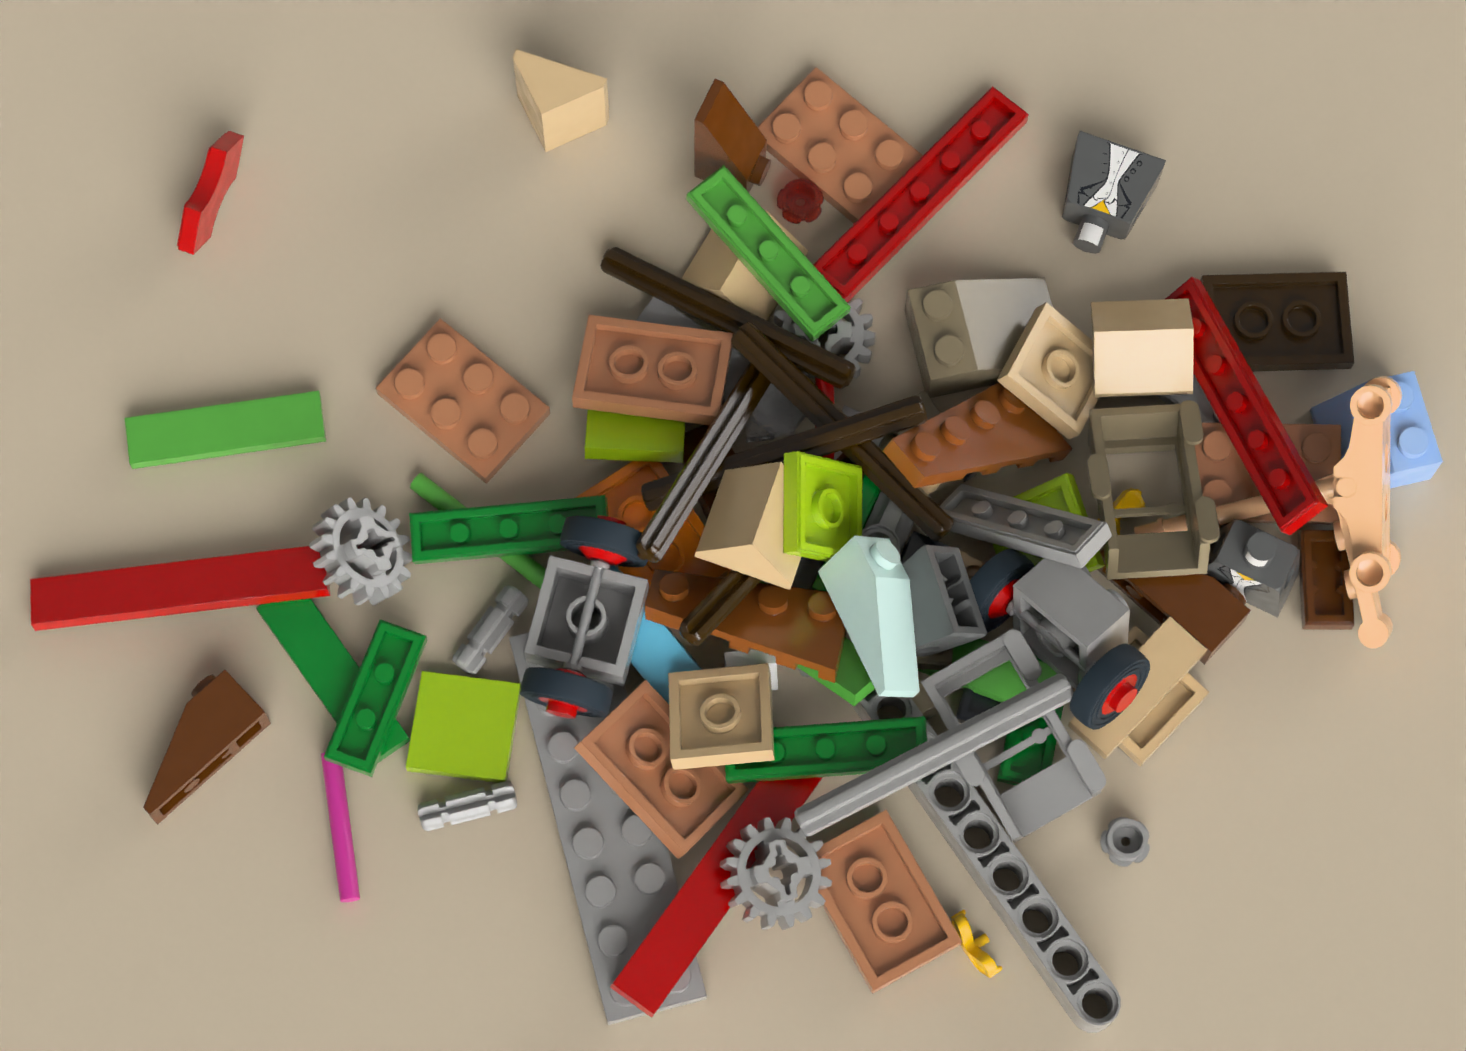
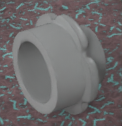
M1119 817L1108 824V830L1102 832L1100 839L1103 852L1110 855L1109 859L1112 863L1127 867L1131 862L1140 863L1147 857L1150 846L1147 844L1150 835L1147 828L1141 822L1127 817ZM1128 838L1130 840V845L1123 846L1121 844V839Z

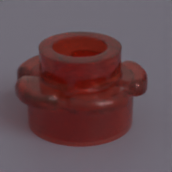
M803 178L794 179L787 183L784 189H781L778 193L777 207L782 209L783 218L790 223L800 224L801 221L813 222L822 212L820 205L824 202L823 193L810 180ZM798 199H803L805 201V204L803 206H798L796 204V201Z

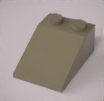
M1045 278L953 280L907 291L904 311L924 390L930 398L999 383L997 379L1034 310L1046 302L1052 306Z

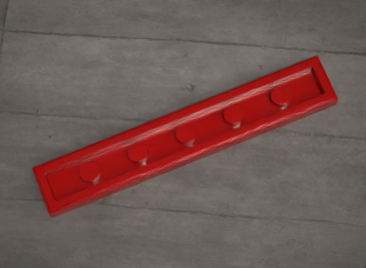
M992 86L813 264L815 268L848 303L1027 123L1029 114Z
M1190 277L1165 299H1189L1194 328L1193 374L1280 531L1292 535L1328 507V504L1200 280Z
M310 546L30 579L31 625L35 631L326 597L330 596V584L325 585L323 583L325 576L328 574L326 569L314 567L313 562L321 556L320 552L311 549Z
M823 777L757 782L610 988L652 1018L730 909L728 902L736 894L733 889L721 888L720 883L730 878L731 872L719 867L720 861L734 857L726 847L728 842L733 839L743 841L740 830L750 824L757 830L758 822L764 818L770 817L774 828L778 821L785 817L790 818L792 822L795 817V810L804 805ZM757 845L748 856L746 869L751 868L756 860L754 851L758 849Z

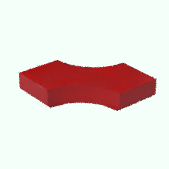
M228 131L209 147L199 181L191 197L184 205L177 242L178 250L194 255L211 238L221 203L229 187L237 177L244 135Z

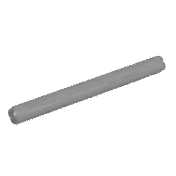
M1058 673L797 808L794 814L802 832L806 836H812L1071 701L1074 693L1071 684L1062 673Z

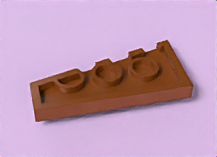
M997 383L927 420L924 424L918 425L893 438L883 449V452L914 488L961 480L967 473L979 471L982 475L997 473L1004 466L1016 464L1019 469L1033 466L1038 460L1047 458L1050 463L1064 460L1073 448L1052 425L1002 384Z
M654 569L645 602V619L679 630L681 622L723 578ZM758 583L710 635L727 640L729 648L747 654L752 648L775 656L776 664L794 670L798 664L817 670L818 678L835 683L846 628L828 592L791 587L788 590L777 585Z

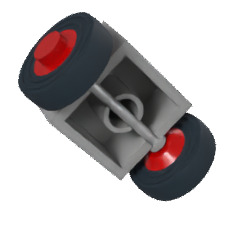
M602 515L597 516V518L569 516L566 518L562 528L560 544L569 551L591 560L590 565L549 556L524 650L528 663L548 668H527L522 678L520 695L534 703L547 707L546 712L570 719H575L576 715L606 717L610 709L613 690L592 679L625 687L645 610L649 583L648 579L610 570V566L615 565L622 567H644L648 560H642L637 556L638 549L635 543L642 532L626 526V523L622 520Z
M1006 549L988 560L971 578L970 583L987 633L996 629L1013 616V629L1022 633L1033 654L1044 663H1047L1057 674L1062 673L1068 679L1071 686L1076 689L1071 698L1070 711L1082 724L1093 730L1100 729L1118 717L1132 703L1148 677L1150 662L1139 650L1128 644L1130 609L1126 601L1115 590H1106L1091 577L1086 566L1081 569L1046 558L1035 566L1021 552L1014 549Z

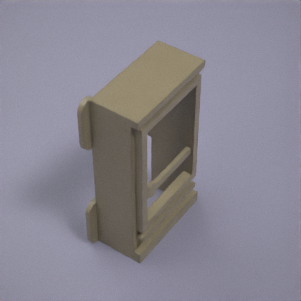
M1186 400L1181 404L1090 409L1088 446H1090L1091 456L1088 458L1087 466L1091 494L1097 499L1100 521L1107 522L1112 533V537L1103 545L1107 580L1207 574L1210 543H1214L1219 539L1220 531L1215 502L1210 497L1203 496L1195 445L1203 441L1204 434L1199 405L1194 401ZM1175 450L1184 505L1169 503L1167 506L1113 508L1106 454ZM1179 514H1185L1188 531L1117 535L1115 518L1167 515L1173 518Z

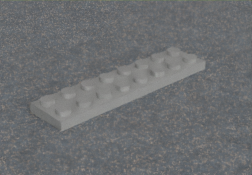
M529 632L509 637L520 683L527 668H548L527 662L524 650ZM592 679L613 690V697L608 712L610 714L627 697L625 687ZM524 698L607 1023L611 1025L647 1015L615 992L610 986L679 892L668 848L574 749L605 717L576 715L575 719L564 718L546 712L547 707ZM697 957L693 959L656 1013L707 999Z

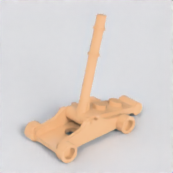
M1386 376L1371 379L1353 394L1350 401V410L1354 419L1349 448L1345 456L1334 466L1333 474L1315 480L1327 504H1333V507L1338 512L1339 521L1333 522L1335 540L1339 551L1346 550L1350 569L1344 570L1345 585L1350 600L1358 599L1363 621L1358 630V637L1360 642L1369 648L1381 647L1393 630V623L1390 617L1382 612L1378 591L1386 586L1391 575L1400 566L1402 558L1400 549L1390 540L1391 413L1397 410L1401 404L1402 391L1395 380ZM1261 495L1220 506L1215 505L1219 528H1221V525L1228 524L1234 519L1245 520L1270 513ZM1185 514L1168 519L1158 518L1156 522L1134 527L1135 534L1188 531Z

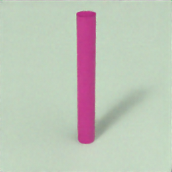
M325 752L321 753L339 897L340 902H353L360 900L344 771L342 766L325 761Z

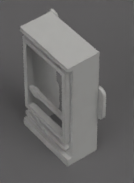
M1015 629L1007 631L998 638L921 681L948 730L958 726L960 723L945 697L1008 660L1012 663L1026 689L1039 684L1037 679L1042 672L1041 666L1020 631ZM1055 710L1042 716L1048 727L1045 729H1035L1031 737L984 764L981 762L976 751L955 761L969 785L981 786L1014 843L1097 796L1106 785V777L1087 744L1079 739L1072 741ZM1053 734L1066 757L1000 794L987 770L1035 743H1044L1047 736Z

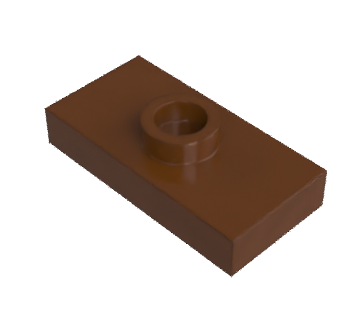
M1300 530L1298 533V549L1300 550L1299 577L1302 629L1352 630L1355 625L1353 599L1350 600L1344 579V570L1350 569L1346 550L1339 551L1334 530Z

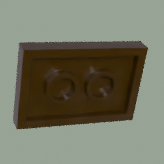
M1346 272L1202 275L1200 281L1252 372L1352 368L1354 352Z

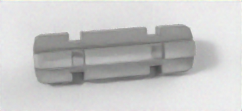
M505 586L495 599L497 603L495 608L490 606L467 636L469 643L467 645L462 643L453 655V662L466 673L472 675L478 673L486 662L484 655L487 652L492 654L514 624L512 617L514 615L519 617L528 605V598L517 588Z
M505 781L491 785V790L485 791L484 787L446 796L443 802L438 803L437 799L422 802L418 805L421 826L424 830L431 831L444 827L443 823L450 821L451 825L490 816V811L497 809L498 813L513 810L517 807L514 786L511 782Z

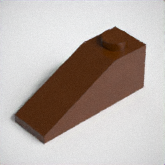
M715 78L694 119V176L705 180L724 165L741 185L750 192L753 184L762 185L770 168L771 160L766 158L767 139L727 85Z
M1103 548L1100 551L1105 566L1097 570L1106 577V563ZM1204 574L1109 580L1160 626L1169 617H1172L1207 649L1205 655L1200 659L1204 665L1244 623L1251 611L1245 605L1246 599L1235 587L1228 583L1222 585L1214 577Z
M223 670L217 677L211 674L200 681L191 693L193 698L186 703L143 806L157 825L271 724L264 710L226 670Z

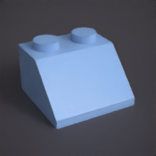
M1415 371L1388 376L1399 384L1402 391L1401 404L1397 410L1391 413L1390 488L1429 480L1443 462ZM1367 382L1310 409L1314 424L1341 425V459L1349 448L1354 417L1350 410L1351 397Z

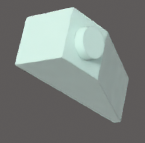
M854 536L818 570V573L878 696L914 697L920 690L910 579L900 561L898 550L889 538Z

